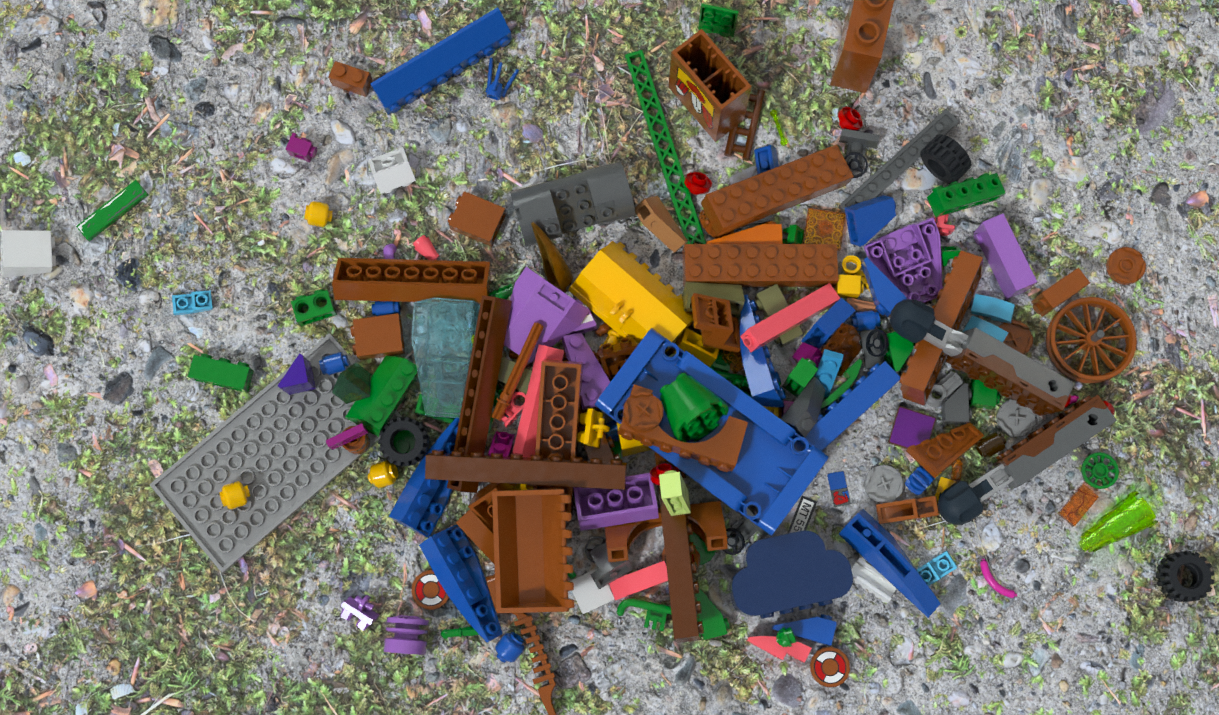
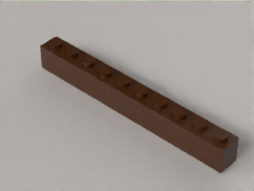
M482 295L454 451H463V454L471 455V452H483L484 455L512 301ZM448 480L447 488L460 492L477 493L479 482Z
M432 450V453L426 455L425 479L625 490L627 463H622V459H610V462H602V458H590V461H583L582 457H570V460H564L562 456H551L550 459H545L542 455H531V458L523 457V454H511V457L503 456V453H491V456L483 455V452H471V455L463 454V451H451V454L444 453V450Z
M655 452L656 466L663 463L672 465ZM679 470L682 478H686V474ZM658 485L674 639L677 643L701 640V634H704L703 621H699V614L702 613L701 602L697 601L696 595L700 593L699 583L695 581L694 574H697L696 561L693 562L692 554H695L694 542H690V535H693L692 524L688 523V516L691 513L671 516L661 498V489Z

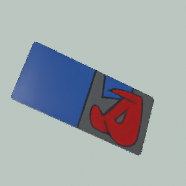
M844 471L827 474L834 507L850 505Z

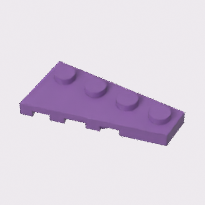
M582 333L563 336L562 342L568 361L583 362L582 409L596 407V401L610 381Z

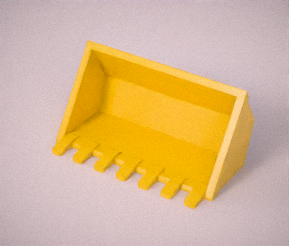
M614 241L610 242L594 256L568 291L622 338H634L637 346L651 328L675 343L684 330L694 322L693 312L684 311L682 294L676 296L672 292L674 288L670 284L665 286L660 282L662 278L657 273L652 275L648 271L650 267L646 263L639 264L635 260L637 255L633 252L628 254L624 251L625 245L618 242L616 244Z

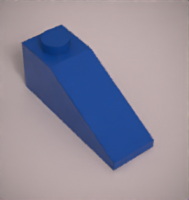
M866 257L861 265L874 304L876 305V310L881 315L889 317L895 305L907 299V297Z
M821 614V617L773 625L771 630L779 631L783 627H791L796 637L831 646L837 622L832 621L833 617Z

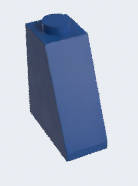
M882 195L845 207L851 244L860 247L864 246L896 216V203L893 197Z
M840 298L813 325L801 342L820 349L834 335L840 325L845 323L856 310L843 298Z

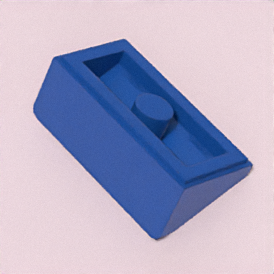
M769 145L754 150L757 175L779 167L777 149L774 146Z

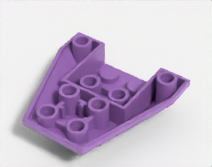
M934 217L906 225L878 237L863 246L868 259L907 299L925 303L937 298L939 290L943 289L940 233Z
M525 267L516 280L510 301L512 303L504 345L519 355L534 322L542 324L544 328L528 360L531 363L535 360L538 344L549 347L554 346L563 336L576 329L590 310L528 267Z

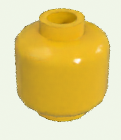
M312 201L309 205H306L304 220H307L309 225L325 227L327 221L331 222L333 211L329 210L327 203Z
M388 460L371 465L370 473H368L369 482L377 488L392 485L395 483L396 478H398L396 465Z
M240 481L224 485L222 491L219 492L223 507L227 506L228 509H235L246 505L247 497H250L247 485L243 486Z

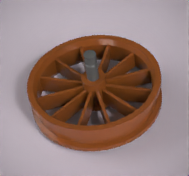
M1085 297L1070 302L1054 315L1046 332V348L1052 363L1063 375L1080 383L1095 384L1111 379L1126 369L1136 351L1137 338L1131 319L1118 305L1103 298ZM1088 306L1101 309L1093 330ZM1077 307L1083 308L1086 329L1072 313V309ZM1105 311L1116 319L1115 322L1104 330L1097 331ZM1066 314L1081 333L1059 324L1061 318ZM1117 322L1120 324L1124 335L1104 337L1106 330ZM1058 329L1075 336L1079 340L1056 342V330ZM1125 339V352L1102 341ZM1079 344V348L1064 359L1057 348L1059 345ZM1101 348L1123 357L1117 367ZM1082 349L1084 353L1077 370H1075L1065 360ZM1088 352H1090L1093 375L1081 373ZM1096 352L1111 372L1099 375Z

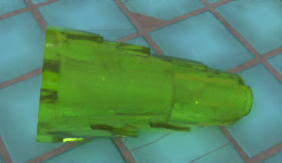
M1134 490L1102 516L1096 524L1082 533L1078 544L1084 552H1096L1111 543L1118 542L1148 527L1158 524L1157 520L1154 521L1157 518L1155 513L1143 497L1140 499L1135 497L1139 493Z

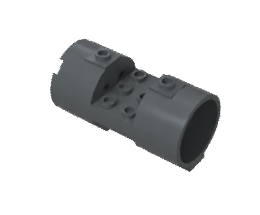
M621 161L510 192L526 247L538 244L531 225L532 222L552 240L562 237L564 233L596 224L601 226L636 215L629 183Z

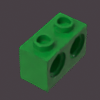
M320 289L312 295H301L296 297L294 301H291L296 321L301 327L337 315L332 296L328 290ZM327 300V304L324 307H319L320 301ZM309 306L306 313L300 312L302 307Z

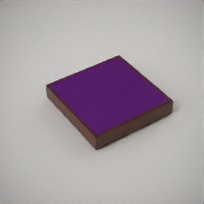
M898 406L887 443L907 449L909 446H916L924 440H930L936 418Z

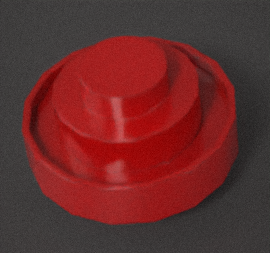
M845 106L838 112L839 125L842 129L858 131L862 128L863 122L857 110Z
M701 172L688 173L684 181L686 187L694 195L708 193L712 186V181Z
M667 463L659 464L651 469L650 480L660 486V474L670 470L679 472V469Z

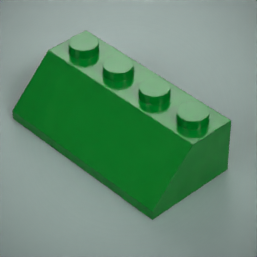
M385 356L345 418L357 425L362 423L367 431L379 437L380 431L384 429L383 426L388 424L419 376L420 367L402 357Z

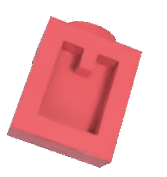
M948 214L936 218L934 215L940 235L948 236L952 234L955 226L946 224Z

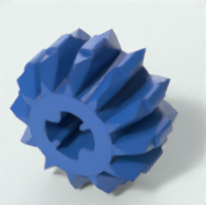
M920 465L905 481V485L912 493L921 495L936 478Z

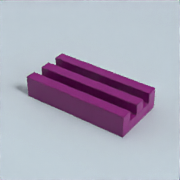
M361 423L325 441L328 448L334 450L368 434L365 425Z

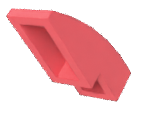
M665 561L656 563L609 583L615 601L667 582Z
M775 636L747 637L746 639L747 642L780 660H783L785 655L788 654L801 662H805L812 649L800 642L793 643L791 647H782L777 643Z

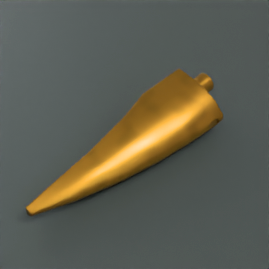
M532 222L531 225L539 246L546 278L549 283L566 293V287L572 282L573 275L553 242Z

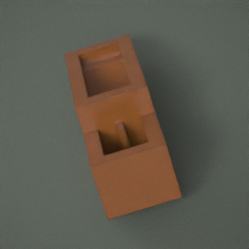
M936 496L876 504L879 524L940 516Z
M469 510L456 524L495 565L494 534Z

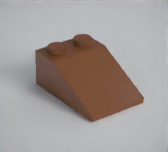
M490 483L475 493L468 505L470 510L492 533V491L514 489L509 483Z

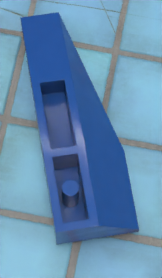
M456 524L430 536L419 546L438 581L474 630L486 642L502 635L501 626L478 556L464 531Z

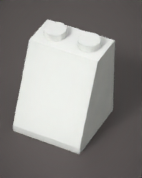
M2 230L0 241L2 278L50 273L52 266H56V256L52 255V248H55V237H51V231Z

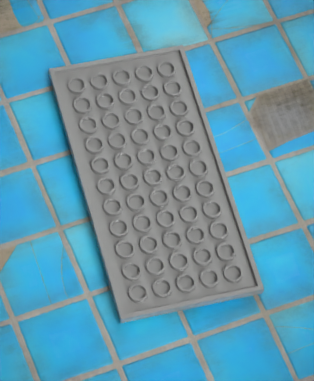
M330 333L303 355L311 362L316 389L291 395L287 394L278 387V384L289 370V368L286 369L149 484L221 573L229 570L364 454H352L343 446L332 450L328 448L325 441L342 433L349 426H357V424L346 419L345 416L370 380ZM339 352L348 356L350 365L347 366L346 371L332 375H323L319 360ZM396 410V412L394 413V415L392 416V418H391L390 420H392V419L395 420V419H397V417H402V416H401L400 413ZM368 431L370 438L369 450L378 442L380 436L378 437ZM240 481L243 486L247 485L250 497H247L246 505L235 509H228L227 506L223 507L219 492L222 491L224 485Z

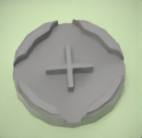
M1010 399L997 410L996 421L999 429L1007 436L1014 438L1023 437L1035 427L1036 415L1030 408L1022 407L1015 400Z
M876 466L865 476V492L876 503L893 502L903 492L904 482L901 474L892 466Z

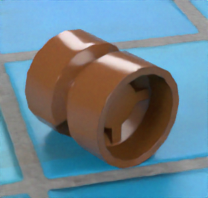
M349 426L345 428L342 432L351 429L355 426ZM366 434L343 445V447L350 453L359 455L368 450L370 438Z

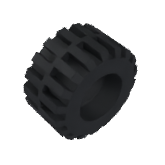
M936 135L920 152V157L926 168L936 178L947 184L958 181L972 166L971 159L965 149L947 135Z
M397 417V419H392L389 421L390 423L385 424L383 431H380V439H378L379 449L383 453V457L390 463L398 466H412L420 462L430 447V437L423 424L409 417ZM402 430H408L415 436V446L409 453H400L394 447V438Z
M1181 551L1167 555V558H1163L1160 561L1162 565L1157 566V570H1160L1159 573H1156V578L1160 580L1157 582V585L1162 586L1161 592L1163 594L1167 593L1166 597L1177 602L1198 601L1200 598L1206 597V592H1211L1212 588L1210 585L1214 584L1215 581L1211 579V576L1215 575L1214 571L1209 569L1212 567L1211 564L1205 562L1207 559L1204 556L1199 557V553H1192L1191 551ZM1181 565L1186 566L1193 576L1192 584L1188 588L1183 587L1177 578V572Z

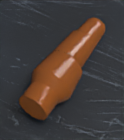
M603 323L595 333L598 337H601L612 328Z

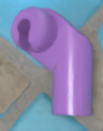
M391 243L384 247V259H395L394 253L397 247Z

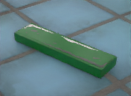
M135 180L76 227L90 242L149 196V194Z

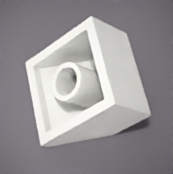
M403 147L368 160L381 194L390 193L395 188L408 186L416 181Z

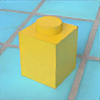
M838 274V282L834 290L839 297L857 299L864 289L861 276Z

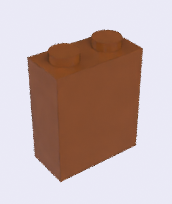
M464 191L462 196L457 198L455 204L457 207L454 213L451 212L448 218V225L452 231L492 247L507 214L506 209Z
M1078 267L1032 300V307L1037 314L1043 317L1080 292L1090 282Z
M399 313L353 319V325L350 328L352 337H355V344L352 345L353 354L357 355L359 360L405 354L402 319Z

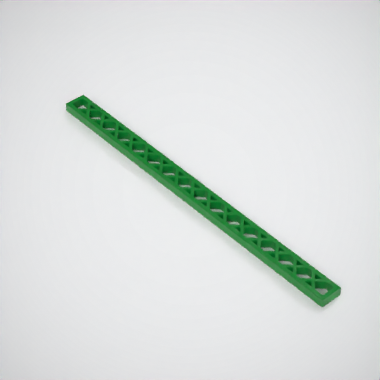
M643 50L625 54V60L681 231L688 241L686 244H694V242L706 244L689 190L684 183L685 178ZM640 57L641 63L639 67L632 64L630 59ZM639 73L647 77L644 83L636 79ZM644 90L652 93L650 100L642 97ZM650 106L658 111L655 117L647 112ZM655 123L663 126L661 133L653 130ZM661 140L669 144L666 150L658 146ZM666 157L674 160L672 167L664 164ZM672 173L680 178L678 184L669 180ZM677 191L685 194L686 197L683 202L675 198ZM683 207L691 211L689 219L681 216ZM689 225L697 229L694 236L686 232Z

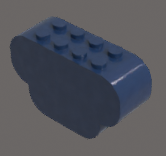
M804 530L761 539L753 543L744 554V569L736 573L731 579L729 592L732 604L740 614L748 617L760 615V618L764 619L773 617L774 612L777 611L780 612V615L794 612L793 608L799 607L800 611L814 608V603H818L819 606L832 604V599L840 598L848 593L853 583V574L848 559L842 553L835 550H826L820 536L814 532Z

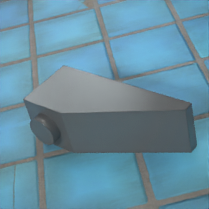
M813 377L781 418L798 435L804 438L817 423L826 391L817 377Z

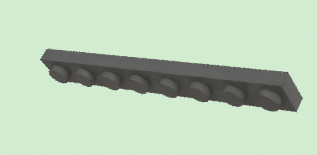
M945 109L846 198L838 208L845 214V207L878 197L921 158V150L936 135H946L959 121Z

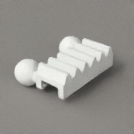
M859 554V559L851 569L853 580L856 584H860L863 589H867L869 593L875 594L876 598H881L882 602H890L896 588L874 567L866 563L867 560Z

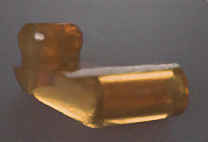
M958 459L951 465V479L961 480L963 464Z

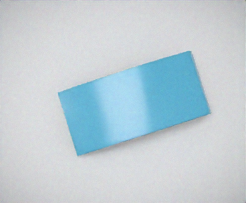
M211 290L172 295L174 315L213 310Z
M975 294L971 313L991 317L993 321L1011 323L1015 305L997 298Z
M971 316L962 331L964 332L976 327L1002 343L1008 335L1007 331L975 316Z
M945 551L919 567L917 571L927 585L930 586L943 576L957 569L958 566L949 552Z

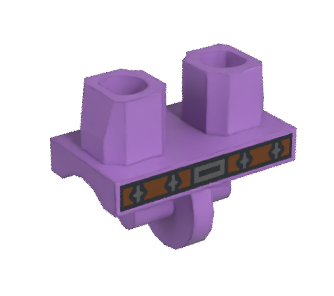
M357 595L355 599L350 596L341 604L343 609L340 616L349 621L354 615L357 616L359 620L356 626L363 631L378 619L379 614L372 610L374 605L369 603L371 598L369 595H366L364 598Z

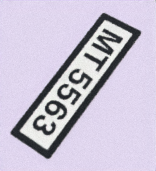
M801 496L787 534L807 530L817 501Z

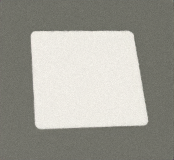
M598 568L570 581L574 583V590L572 592L583 614L614 600L609 585L598 589L590 575L599 570Z

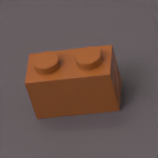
M337 61L334 62L328 77L332 86L367 97L371 88L370 83L373 82L370 72Z

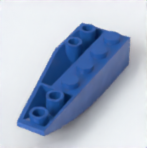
M748 294L744 295L745 303L741 311L740 336L748 328L761 322L759 315H756L755 312L758 310L754 300H750ZM740 337L742 362L752 398L762 406L785 407L783 399L786 396L783 388H780L779 385L781 378L778 371H775L768 346L764 345L751 353Z
M456 417L426 455L432 453V450H444V453L451 454V451H454L459 418ZM425 455L408 480L389 517L418 534L429 538L448 503L452 489L447 488L448 480L425 479Z
M864 509L858 512L841 530L839 535L929 618L941 604L895 538Z

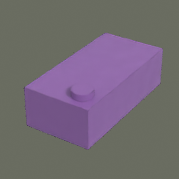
M1004 214L982 222L974 232V240L977 245H980L1006 300L1027 292L1037 283V280Z
M650 473L626 476L625 490L573 487L580 531L659 518L654 484L650 480Z

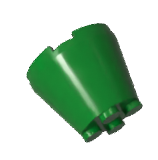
M681 373L670 385L666 384L660 389V401L673 434L677 440L682 442L692 439L696 442L710 434L720 425L718 421L722 415H727L729 410L726 403L719 396L686 373Z

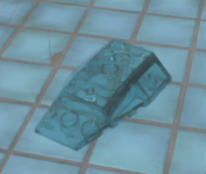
M430 298L414 302L411 342L425 416L460 418L480 304L475 301Z

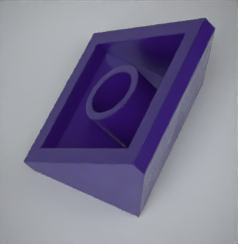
M299 353L278 384V387L289 395L316 389L311 362Z

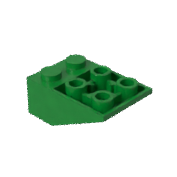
M703 2L700 8L698 30L702 29L707 34L716 33L722 37H734L740 9Z

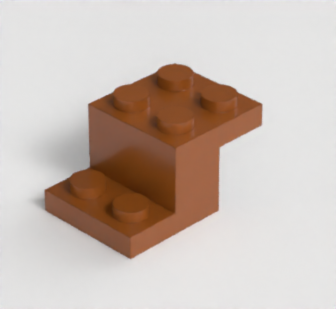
M694 293L691 297L694 328L701 330L703 346L738 353L741 350L738 318L731 315L730 300Z

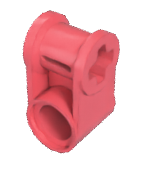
M515 392L512 395L511 405L507 406L505 411L508 418L503 415L501 419L506 428L522 414L524 404L516 406L515 400L518 397L526 398L523 392Z

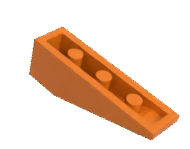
M772 221L766 222L765 224L708 241L706 244H783L782 224H776V222Z

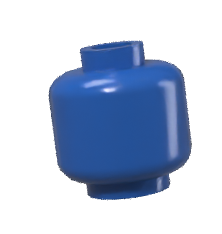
M515 632L505 633L495 645V650L498 653L496 655L497 658L504 663L506 661L515 662L525 649L523 638Z

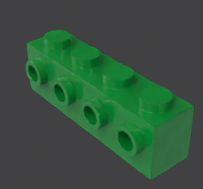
M985 173L976 179L974 177L967 178L962 183L955 181L947 187H943V185L932 189L933 192L927 199L936 218L996 201L1006 192L997 173L991 175Z

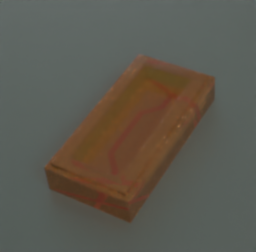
M1082 484L1059 511L1058 515L1074 527L1099 496Z

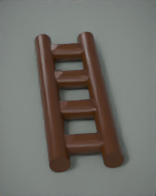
M759 89L757 95L750 94L749 101L755 102L753 112L746 111L745 118L751 119L750 127L746 129L737 125L729 131L725 156L731 157L732 151L743 153V160H750L765 95L764 90ZM736 134L747 136L745 146L734 144Z

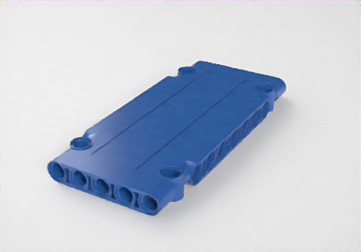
M651 328L600 395L595 406L621 424L618 414L623 411V406L629 398L634 384L653 390L652 394L660 400V389L666 384L670 385L676 380L678 375L686 373L694 377L726 403L729 410L727 415H722L718 421L720 425L710 434L696 442L692 439L687 441V443H698L711 439L722 430L729 416L748 422L735 468L732 472H724L713 465H702L698 460L692 458L684 459L674 452H663L659 447L653 445L648 447L730 508L741 513L772 536L828 460L829 456L809 443L806 438L798 435L791 426L687 351L684 352L675 343ZM674 348L676 354L673 357H668L665 354L666 349ZM663 411V417L659 426L666 434L676 439L666 413ZM796 441L804 443L805 448L803 451L798 452L795 450L794 443ZM749 505L757 507L758 513L756 516H749L746 509Z

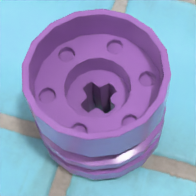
M406 615L387 617V622L395 623V628L386 627V631L394 633V637L385 638L383 652L426 655L427 642L418 639V635L428 634L427 630H419V625L429 626V620H424L418 616Z

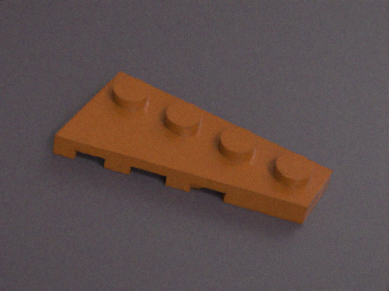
M969 422L952 429L946 434L942 433L931 440H924L916 446H909L906 452L936 478L975 446L985 435Z

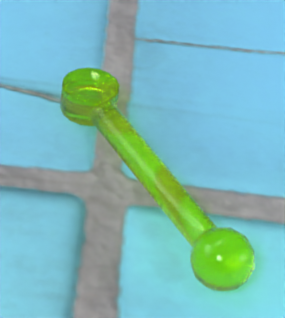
M771 110L770 115L773 117L775 121L778 133L781 138L780 144L782 146H786L788 140L783 136L780 124L776 116L777 111Z

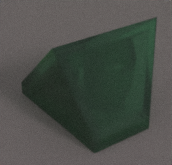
M354 363L340 373L332 393L346 404L370 397L371 373L358 363Z

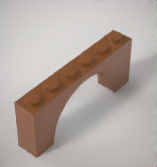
M634 384L630 396L639 391L652 393L653 390ZM623 416L617 434H620L622 438L627 440L635 439L641 441L640 443L645 446L653 445L659 447L661 451L666 453H677L684 459L692 458L698 460L702 465H713L721 471L732 472L738 460L748 422L729 416L722 430L711 439L698 443H687L670 437L659 425L653 430L637 431L627 424Z
M721 502L690 504L691 515L688 516V523L692 524L693 532L704 541L707 550L728 549ZM658 508L659 518L605 527L608 562L628 560L629 550L635 539L652 528L662 526L660 508Z

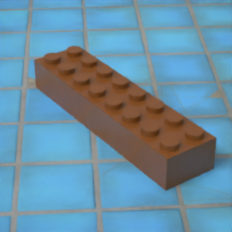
M836 144L708 193L702 200L701 205L716 235L720 236L842 188L854 176Z
M685 244L682 250L683 287L685 282L742 285V287H771L775 284L778 287H823L828 283L834 287L838 282L837 244Z
M960 251L958 257H954L951 265L953 269L951 273H947L944 280L946 285L944 289H940L938 292L937 305L932 306L935 312V319L957 331L983 275V257ZM923 339L915 344L916 352L914 356L911 355L907 362L909 367L907 372L902 373L899 383H901L900 390L904 399L925 406L947 354L942 349Z
M338 258L332 286L335 300L480 304L482 295L489 296L491 270L490 262Z
M549 359L542 361L535 455H542L545 459H550L551 456H562L564 460H570V457H577L583 362ZM533 485V488L564 489V494L571 497V502L565 503V512H570L572 519L573 487Z

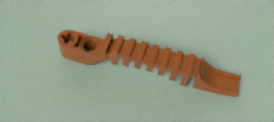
M495 574L487 576L486 581L496 610ZM512 613L517 617V621H514L515 626L523 624L526 626L525 629L520 630L521 635L530 633L532 636L525 639L526 644L532 642L535 644V647L529 648L530 653L538 652L539 656L531 658L532 663L542 662V666L533 668L534 674L544 670L546 673L545 676L533 679V684L546 680L549 681L550 685L538 688V692L548 714L557 715L552 704V691L556 686L554 680L555 673L551 672V663L547 662L548 655L547 653L544 654V645L539 641L541 637L537 635V627L532 623L534 621L533 616H528L524 613Z

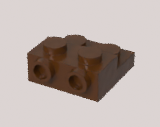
M845 323L840 325L821 351V354H823L824 349L844 354L837 376L840 377L862 349L859 343L861 337L854 326Z
M624 337L617 344L606 343L601 346V349L597 350L604 372L610 382L636 349L637 344L634 338Z

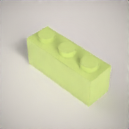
M670 470L660 474L661 498L670 515L691 513L689 491L680 472Z

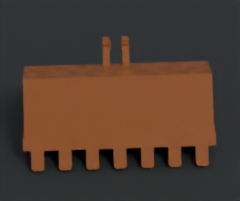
M530 488L492 491L496 613L569 612V608H574V600L568 598V590H574V583L568 581L567 573H573V565L567 564V556H571L573 553L572 547L566 546V538H572V531L566 529L565 522L571 521V513L565 512V503H570L571 497L564 494V489Z

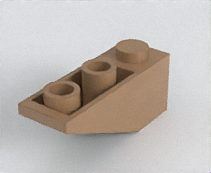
M658 195L645 198L635 207V213L642 224L674 253L688 242Z

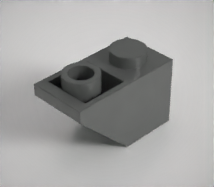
M968 383L960 386L941 405L942 424L964 425L971 420L972 409L969 408L971 389H968Z

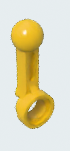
M854 255L845 257L842 262L843 271L848 275L861 276V282L864 283V287L870 292L865 274L861 271L860 259ZM849 262H853L856 264L857 268L855 270H849L847 269L846 264Z

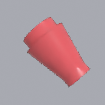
M422 235L413 243L414 249L426 259L437 260L440 257L429 237Z

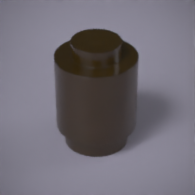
M993 432L979 440V443L975 446L982 458H989L1005 449L1004 444L1007 442L1001 433Z

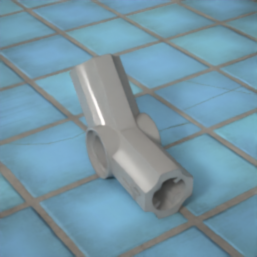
M952 371L933 386L926 404L931 407L941 406L944 400L963 384L961 377ZM936 393L940 395L941 398L935 399L932 396V394ZM906 399L908 404H918Z

